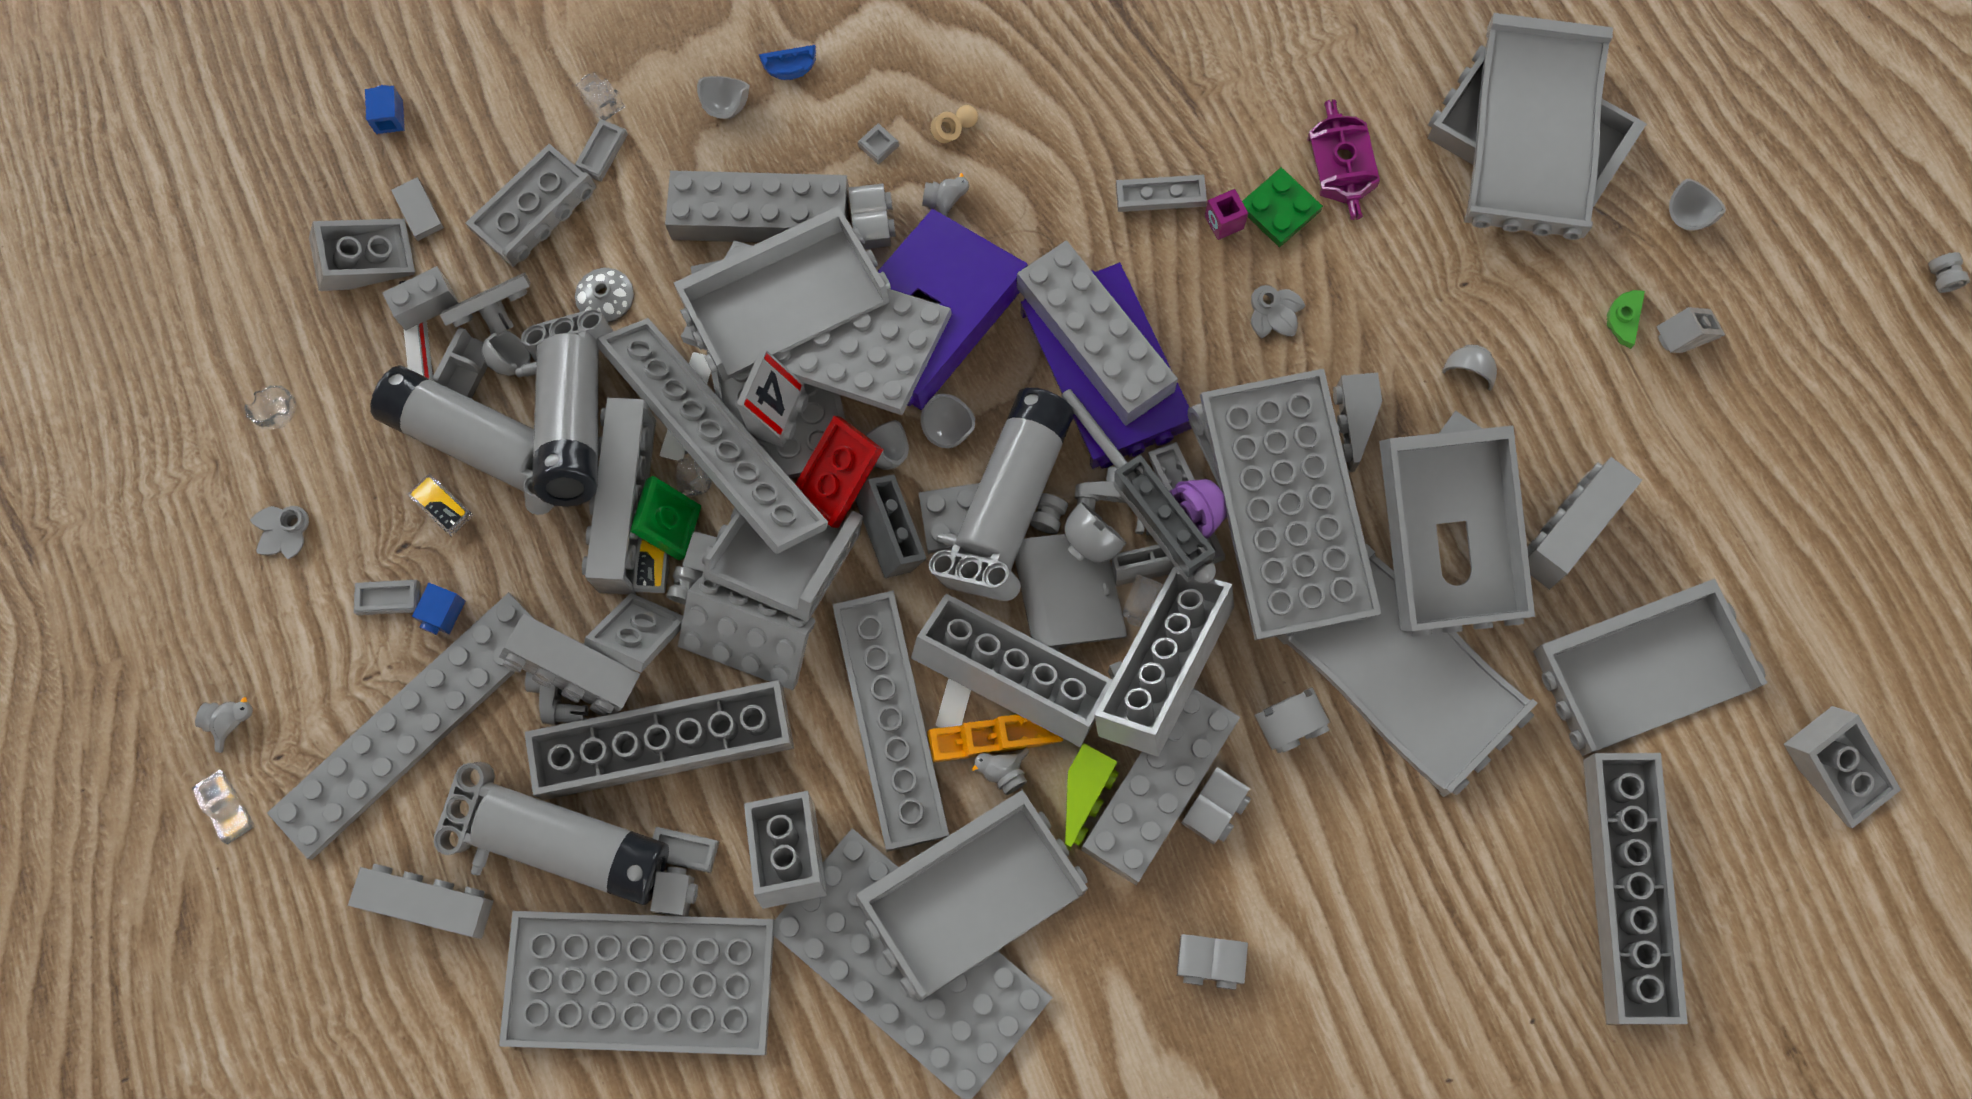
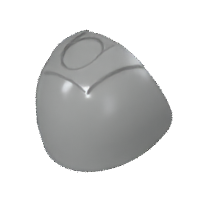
M708 76L699 79L697 93L702 108L710 116L720 119H731L746 105L750 86L748 83L735 78Z
M1685 179L1675 189L1669 203L1672 220L1676 225L1686 230H1699L1716 223L1726 212L1724 204L1712 191L1692 179Z
M1466 345L1457 349L1449 356L1442 369V373L1445 374L1449 369L1455 368L1473 371L1487 379L1489 382L1488 390H1492L1497 376V366L1491 352L1479 345Z
M937 394L928 401L922 410L921 427L927 439L934 445L941 448H953L966 440L973 432L975 417L968 406L959 398L950 394Z
M889 421L866 434L868 438L884 449L874 467L883 470L894 469L901 465L908 456L909 445L907 437L899 421Z

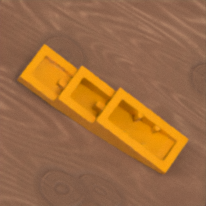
M1018 714L999 716L993 720L967 722L960 726L934 728L927 731L933 763L977 757L981 753L992 755L1063 741V738Z

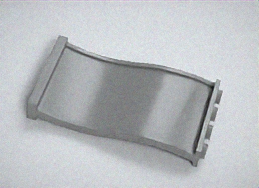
M1499 13L1493 14L1487 26V43L1479 96L1474 164L1467 213L1464 218L1465 223H1472L1473 226L1478 228L1502 227L1503 230L1508 232L1520 230L1533 231V234L1538 236L1550 234L1563 235V238L1569 240H1577L1587 235L1593 223L1591 217L1599 160L1602 93L1613 27Z
M1365 544L1382 614L1276 637L1284 645L1288 644L1323 675L1401 757L1440 791L1439 794L1443 798L1452 792L1458 795L1470 783L1466 777L1473 770L1479 773L1492 760L1487 755L1495 747L1500 751L1513 738L1509 734L1516 725L1519 728L1524 727L1533 718L1534 714L1531 710L1538 703L1534 699L1529 700L1502 678L1456 632L1443 633V628L1431 629L1432 635L1412 637V631H1401L1394 570L1376 557L1375 551L1368 544Z

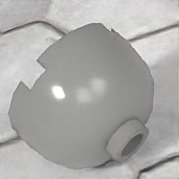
M1083 502L1073 509L1066 520L1064 527L1065 536L1071 544L1068 550L1079 561L1087 558L1092 562L1103 563L1115 557L1126 545V541Z

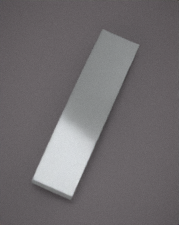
M1177 442L1148 452L1155 474L1168 491L1174 489L1178 482L1195 480ZM1213 533L1206 540L1216 551L1213 564L1225 560V554L1215 533Z

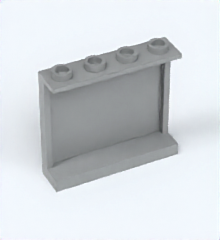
M734 507L731 521L728 525H722L717 535V542L713 547L709 546L703 555L702 564H705L704 578L808 622L858 539L863 515L852 511L847 520L842 521L839 528H832L827 525L826 530L775 554Z

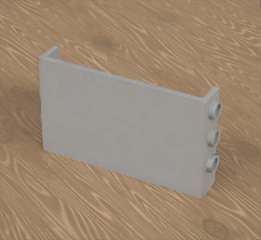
M839 206L673 283L685 307L680 311L687 326L694 325L697 331L693 332L692 335L699 349H707L709 354L705 355L704 358L711 372L718 371L723 381L751 369L761 348L766 349L776 357L890 302L887 290L891 286L884 272L878 273L875 268L878 264L870 249L865 251L862 246L865 242L857 227L852 229Z
M1715 579L1540 645L1533 651L1543 672L1542 681L1548 691H1552L1557 702L1555 704L1556 711L1559 717L1566 721L1571 731L1569 733L1570 741L1573 747L1580 751L1582 756L1767 684L1764 667L1759 661H1756L1750 649V640L1741 631L1736 621L1735 610L1731 604L1727 603Z
M1023 790L856 894V902L868 919L864 923L866 929L874 940L880 938L886 948L882 951V954L892 969L898 967L904 977L900 980V983L910 998L915 995L919 1002L1083 896L1087 891L1086 883H1088L1084 872L1079 866L1074 867L1067 857L1069 856V851L1061 839L1058 838L1056 840L1049 830L1051 824L1042 811L1039 813L1036 811Z

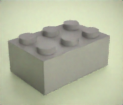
M803 791L744 803L754 896L762 909L827 896L816 810L809 792Z

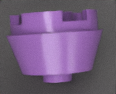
M1211 480L1181 481L1176 484L1174 489L1169 491L1206 539L1212 536L1227 517L1224 494Z

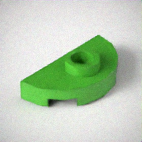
M1632 290L1621 294L1611 304L1607 313L1608 329H1611L1621 345L1630 349L1635 345L1645 291Z

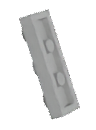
M1204 175L1116 180L1118 212L1206 207L1207 197Z

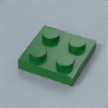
M1282 167L1242 201L1248 211V218L1279 248L1319 214L1323 207Z
M651 476L645 481L630 532L680 561L685 558L702 505L657 477Z

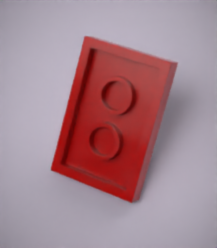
M833 416L795 485L823 515L830 527L839 528L884 449L842 417Z

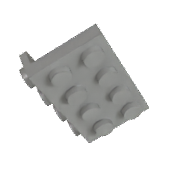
M548 144L465 224L507 263L514 267L518 262L524 261L539 242L546 240L550 236L551 231L561 221L568 219L575 207L582 201L590 198L596 185L587 172L583 173L552 145Z
M701 577L688 590L677 647L769 682L779 680L783 687L794 690L798 683L809 633L814 628L815 619L811 617L806 622Z

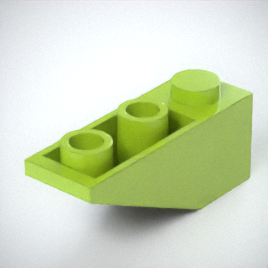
M1085 743L1081 746L1067 774L1065 845L1068 850H1071L1073 844L1081 845L1089 830L1084 827L1089 815L1094 818L1096 817L1104 800L1099 798L1105 787L1111 789L1119 775V772L1114 770L1117 765L1116 760Z

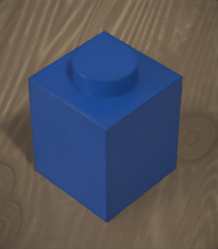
M379 85L375 88L365 89L366 121L376 134L405 131L403 99L394 85Z
M428 582L412 617L421 623L419 628L426 632L437 635L439 631L450 635L466 601L457 593Z

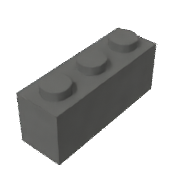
M893 474L868 479L862 486L855 501L860 514L863 515V522L884 578L911 573L927 558L896 477Z

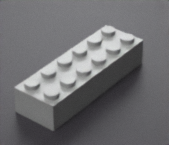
M670 170L665 225L671 240L762 242L837 206L841 208L848 220L849 184L847 175Z
M1067 240L1017 273V289L1125 426L1175 392L1178 378Z
M607 397L606 408H602L600 415L601 426L604 427L602 437L598 438V455L600 456L598 487L595 496L590 499L589 511L593 516L591 526H588L586 529V544L589 545L588 557L584 556L582 561V574L585 575V578L599 593L626 595L632 593L636 595V592L633 590L639 537L630 532L645 481L650 477L656 419L644 399Z
M1172 568L1094 714L1098 737L1159 757L1234 608L1232 584L1217 579H1212L1208 583H1199L1194 579L1186 582L1177 568Z
M947 593L918 634L911 659L1078 747H1081L1095 722L1094 714L1113 681Z
M1193 688L1159 757L1141 752L1083 844L1081 851L1134 885H1137L1240 719V716Z

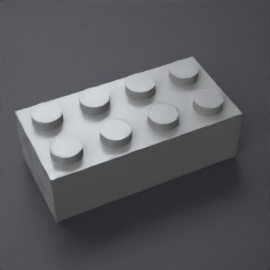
M1612 457L1603 465L1597 462L1576 485L1577 488L1559 506L1556 514L1542 527L1541 533L1527 546L1530 575L1550 590L1570 572L1641 483L1642 479Z
M524 613L499 658L504 660L503 665L518 673L522 669L534 675L532 680L548 688L552 684L562 689L561 694L574 702H579L581 699L591 704L590 709L601 716L618 713L623 708L640 676V673Z

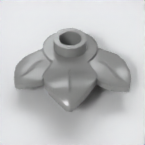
M1263 285L1255 289L1251 296V304L1254 309L1251 325L1255 333L1260 338H1264L1273 329L1282 335L1294 336L1298 325L1295 313L1305 307L1302 298L1289 289L1277 291L1269 285ZM1264 295L1269 296L1270 304H1266L1263 301Z
M271 506L256 513L250 521L253 525L264 531L256 552L260 555H274L282 552L287 559L297 555L304 544L303 532L309 525L307 512L298 506H290L284 509ZM294 518H298L297 523L291 527V521Z

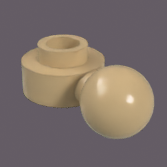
M971 105L959 107L956 114L943 112L933 118L930 127L931 133L938 142L950 143L960 136L962 128H971L977 123L978 112ZM941 125L945 127L946 133L943 132Z

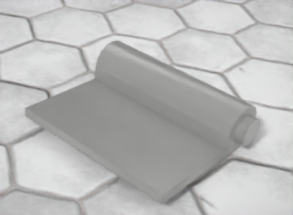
M1065 534L1023 539L1015 559V564L1021 584L1031 638L1060 652L1067 645L1127 637L1110 560L1096 563L1084 558L1082 561H1079L1069 552L1068 547L1071 544Z

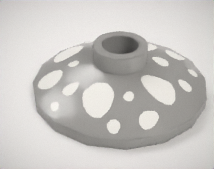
M600 268L589 272L578 283L575 292L576 306L580 312L597 309L603 314L608 323L624 316L632 306L634 298L633 286L627 276L611 268ZM607 288L604 294H597L600 289Z

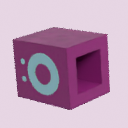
M1235 189L1208 200L1205 218L1217 240L1244 229L1248 211Z

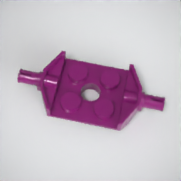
M1332 99V101L1327 100L1324 103L1327 119L1319 122L1312 128L1307 137V141H1311L1321 190L1319 194L1322 197L1346 203L1350 219L1355 220L1356 218L1358 220L1363 217L1359 203L1360 199L1376 189L1380 182L1367 123L1355 116L1339 114L1337 101L1335 99ZM1345 149L1350 151L1353 157L1345 160L1339 157L1337 152Z

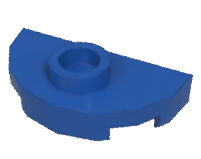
M810 45L759 54V58L764 70L771 76L781 80H793L804 76L811 70L816 61V46Z

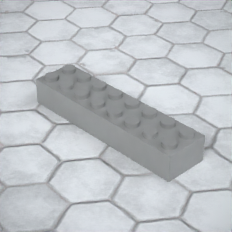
M779 680L524 732L533 795L541 800L794 749L784 687Z
M1594 753L1583 759L1606 1025L1688 1024L1661 753Z

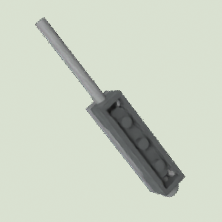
M1068 389L1063 392L1061 397L1073 407L1074 414L1117 468L1114 474V487L1186 582L1192 579L1199 583L1210 582L1216 574V568L1213 564L1216 551L1145 459L1139 455L1130 462H1127L1073 391Z

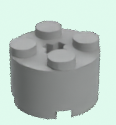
M1313 687L1254 715L1271 750L1276 749L1277 753H1284L1301 745L1299 738L1305 736L1306 740L1309 738L1313 739L1329 731L1327 724L1330 721Z

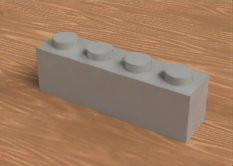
M373 864L372 870L360 867L348 906L482 939L493 905V900L484 898L485 891L466 887L464 893L453 890L454 883L435 879L433 885L423 883L424 876L404 871L403 877L391 875L393 868Z

